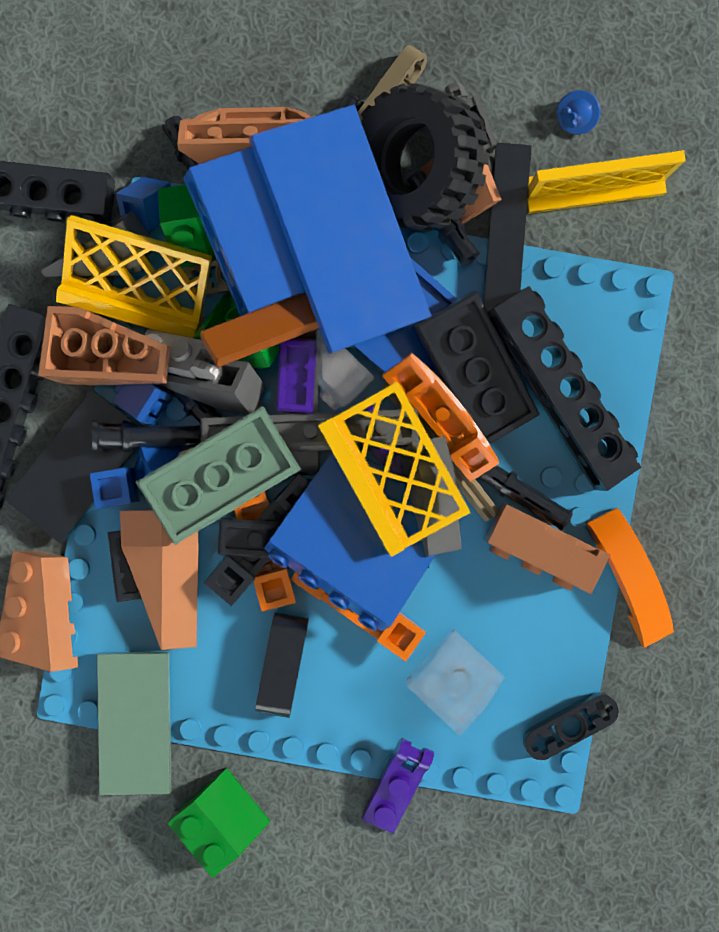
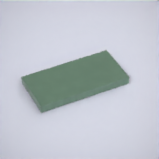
M262 406L136 483L171 541L176 545L301 470Z
M104 652L97 654L99 795L170 794L172 791L170 652Z

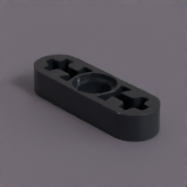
M593 693L530 727L523 737L524 748L532 758L547 760L613 724L619 714L618 705L614 699L605 693ZM599 701L604 705L609 704V707L605 709V717L602 718L598 714H594L588 718L592 722L590 726H588L586 719L579 713L582 709H584L587 715L597 710L595 704ZM567 717H576L579 720L580 728L574 735H565L561 730V724ZM551 726L554 727L556 734L562 739L559 743H557L554 737L544 742L546 748L542 751L538 747H531L535 744L534 737L539 734L542 738L552 735V732L548 729Z

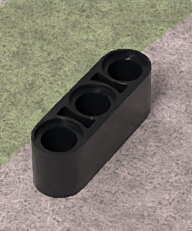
M274 612L255 712L290 718L309 618Z

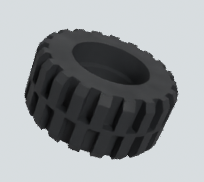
M411 83L409 86L401 84L392 87L390 93L382 92L374 99L375 105H368L361 113L363 117L361 123L399 228L431 231L433 228L441 229L450 225L451 219L458 220L466 213L464 207L466 204H474L479 196L476 193L478 186H484L487 175L483 174L484 165L489 164V153L484 151V145L488 144L486 131L478 129L482 121L477 113L470 111V105L462 99L422 84ZM427 126L434 141L435 155L433 166L423 184L410 192L405 186L401 175L402 153L413 134Z

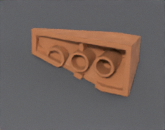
M48 306L38 376L70 385L97 386L166 383L171 347L82 308Z
M152 509L120 511L121 547L160 649L197 647L198 532L174 545Z

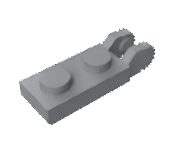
M147 329L144 336L171 347L168 373L193 379L199 377L216 380L220 371L213 364L204 362L206 358L212 359L201 340Z

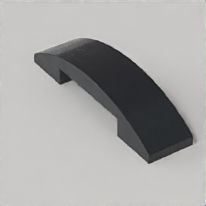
M298 473L255 520L283 522L310 483ZM225 555L204 581V584L232 606L255 580L256 574L270 558Z

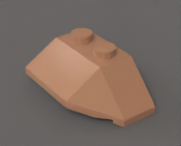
M290 107L218 108L199 114L193 119L186 118L180 120L178 150L197 163L202 164L250 148L249 139L254 134L314 116Z

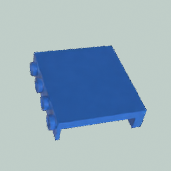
M252 147L190 167L184 176V181L240 317L305 292Z
M333 452L330 453L327 460L264 547L269 552L268 557L274 563L283 568L291 567L299 573L298 578L305 585L313 589L321 588L329 594L328 599L330 602L343 610L349 608L358 614V621L373 631L377 629L383 631L392 625L436 556L426 557L422 539L406 547L396 555L390 556ZM365 457L369 467L384 471L382 467L368 457ZM373 473L380 485L382 475ZM387 477L383 492L387 499L402 503L407 485L400 480ZM409 494V497H408V500H407V504H406V505L413 506V505H412V501H411V497H410V494ZM392 506L398 517L401 508ZM405 510L401 524L409 537L417 533L419 527L415 512Z

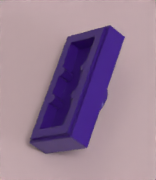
M289 339L280 343L276 411L313 413L317 340Z

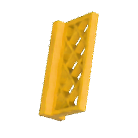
M684 150L539 170L534 176L529 177L527 214L663 196L667 193L665 180L685 162Z
M71 215L67 219L62 284L57 289L56 302L79 307L86 311L156 331L193 338L203 324L205 314L203 313L212 256ZM77 229L89 232L97 244L85 250L76 238ZM115 240L124 242L132 254L120 260L109 244ZM99 249L104 252L113 264L103 271L99 269L90 257L92 253ZM149 251L158 252L167 264L155 270L144 254ZM137 259L148 274L135 281L124 266ZM82 260L93 276L89 279L74 276L73 267L75 263ZM185 261L200 264V275L189 280L179 264ZM172 269L182 283L181 286L171 291L159 276ZM117 270L128 286L123 289L113 287L105 276ZM152 280L162 296L156 299L148 297L140 286ZM187 290L195 301L194 310L181 306L174 296Z
M399 382L392 384L336 417L330 418L318 425L391 557L470 513L468 506ZM393 393H396L402 404L398 420L378 415L382 399ZM375 404L373 413L363 411ZM405 412L410 418L412 424L403 422ZM355 414L371 417L366 439L352 435L344 421ZM376 419L397 425L391 446L371 440ZM401 426L416 430L421 439L417 453L396 447ZM356 441L364 443L362 452L359 449ZM369 444L390 450L384 471L369 467L365 459ZM423 444L431 457L421 455ZM394 452L415 457L409 478L389 473ZM419 459L435 463L439 471L435 486L414 480ZM373 473L382 475L380 485ZM387 477L408 483L402 503L389 500L385 496L383 489ZM441 477L448 489L439 487ZM412 484L433 490L428 510L406 505ZM437 491L453 496L459 510L448 516L431 512ZM392 506L401 508L398 517ZM409 510L426 515L422 530L408 537L401 524L404 511ZM430 517L440 519L427 527Z

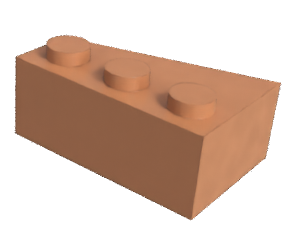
M504 503L501 504L499 512L484 538V541L491 544L490 552L506 560L509 559L510 555H513L523 560L521 567L540 575L543 570L554 576L553 583L570 591L575 586L589 594H592L610 557V554L594 548Z
M13 551L0 622L1 658L50 672L78 668L77 656L73 657L71 635L75 634L74 623H70L68 602L72 601L68 557L43 551Z

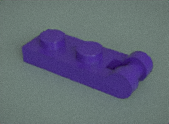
M400 738L362 814V821L393 834L434 758V751L425 747L420 750L411 746V741ZM407 759L414 762V765L411 766L404 763V761Z

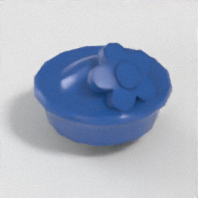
M575 90L569 92L558 105V123L563 130L570 134L581 135L588 133L599 121L601 113L599 102L588 91Z

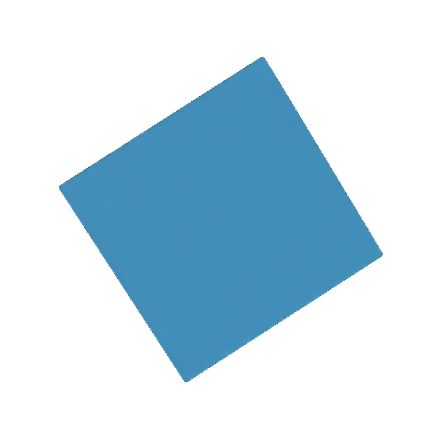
M134 177L131 184L142 177ZM170 182L171 187H172V186L183 185V184H177V183H171V182ZM161 225L148 232L152 239L167 243ZM400 228L408 253L417 264L457 299L464 297L472 291H477L483 302L487 238L467 235L480 255L470 265L461 267L451 249H449L447 244H442L438 238L439 233L436 229L420 231ZM524 245L521 290L530 286L532 291H536L541 295L546 306L545 312L550 320L555 321L564 333L563 341L568 349L576 353L583 365L582 372L587 380L593 382L601 393L600 401L605 409L613 413L620 425L618 430L624 440L629 441L638 453L636 459L641 466L674 280L673 273L667 270ZM153 251L149 255L150 264L155 270L167 264L160 253ZM143 268L135 273L131 269L128 270L135 281L148 275ZM172 269L159 275L170 291L181 286L180 280ZM212 269L210 272L213 277L208 278V282L213 281L214 288H218L220 285L215 277L216 269ZM199 273L194 274V278L199 276ZM222 273V279L226 283V280ZM114 275L113 287L123 289L128 286L121 275ZM152 280L140 286L148 297L156 299L162 296ZM185 291L174 296L181 306L194 310L195 301ZM224 294L205 298L203 323ZM107 317L109 321L145 335L146 327ZM524 319L522 324L523 331L527 336L532 337L534 333L533 324ZM318 328L319 413L344 412L359 404L364 398L368 399L383 390L382 385L386 380L382 377V373L353 348L348 347L328 354ZM544 349L541 359L544 365L550 367L552 355ZM280 352L270 367L263 369L253 368L265 384V389L259 400L262 402L261 407L265 408L268 415H282V412L276 411ZM512 359L540 415L490 444L499 460L498 466L509 473L514 471L518 474V479L543 493L567 510L572 511L573 515L562 532L597 548L586 522L613 508H618L630 525L640 469L608 491L594 490ZM563 379L560 384V390L565 397H568L571 387ZM97 385L94 387L97 393L138 425L153 426L138 421L113 402L117 396L114 393L117 385ZM157 385L160 388L167 391L168 393L172 394L167 388ZM175 396L155 425H200L201 428V424L192 415L188 416L183 411L184 406ZM387 396L382 399L379 410H398V408ZM214 408L222 417L246 416ZM582 409L579 413V421L582 426L586 427L589 422V416ZM601 439L597 448L599 454L603 457L606 454L607 445ZM140 447L137 448L122 468L135 467ZM182 447L183 451L188 450V449H191V448H194V447ZM332 450L319 451V469L327 460ZM367 450L366 457H368L377 465L385 469V467ZM291 475L267 489L269 501L271 502L296 475ZM301 475L309 483L315 477V475ZM476 478L498 510L501 504L504 503L558 529L508 496L501 497L497 494V489ZM138 487L140 502L95 509L94 503L68 536L65 557H68L72 601L68 602L70 623H74L75 634L71 635L73 657L77 656L78 668L55 672L44 670L37 716L43 720L98 729L97 654L104 652H170L172 743L380 779L400 738L411 741V746L420 750L425 747L434 751L432 764L428 771L425 772L418 785L419 787L574 814L580 809L593 735L547 760L532 758L524 748L523 737L530 727L585 697L601 691L619 585L608 561L592 594H589L575 586L570 591L553 583L554 576L543 570L540 575L521 567L523 560L513 555H510L509 559L506 560L490 552L491 544L484 541V538L495 516L488 521H484L458 488L470 510L469 514L459 519L462 549L436 555L401 609V613L426 631V634L405 662L378 643L375 637L323 600H318L293 581L291 582L296 603L262 612L254 582H252L237 601L230 606L204 584V581L225 556L217 555L219 518L198 531L197 647L161 650L142 599L116 602L107 532L120 530V511L152 509ZM235 510L221 518L237 519ZM288 566L290 578H292L296 571ZM274 612L309 618L290 718L255 712ZM584 709L579 711L586 719L588 726L592 725L588 718L596 714L597 710L589 715L584 712ZM567 717L561 724V730L565 735H574L580 728L579 720L576 717ZM551 726L548 729L552 732V735L547 738H542L539 734L534 737L535 744L531 747H538L542 751L546 748L544 744L546 740L554 737L557 743H559L562 739L556 734L554 727ZM407 759L404 761V763H407L411 766L414 765V762L409 761Z

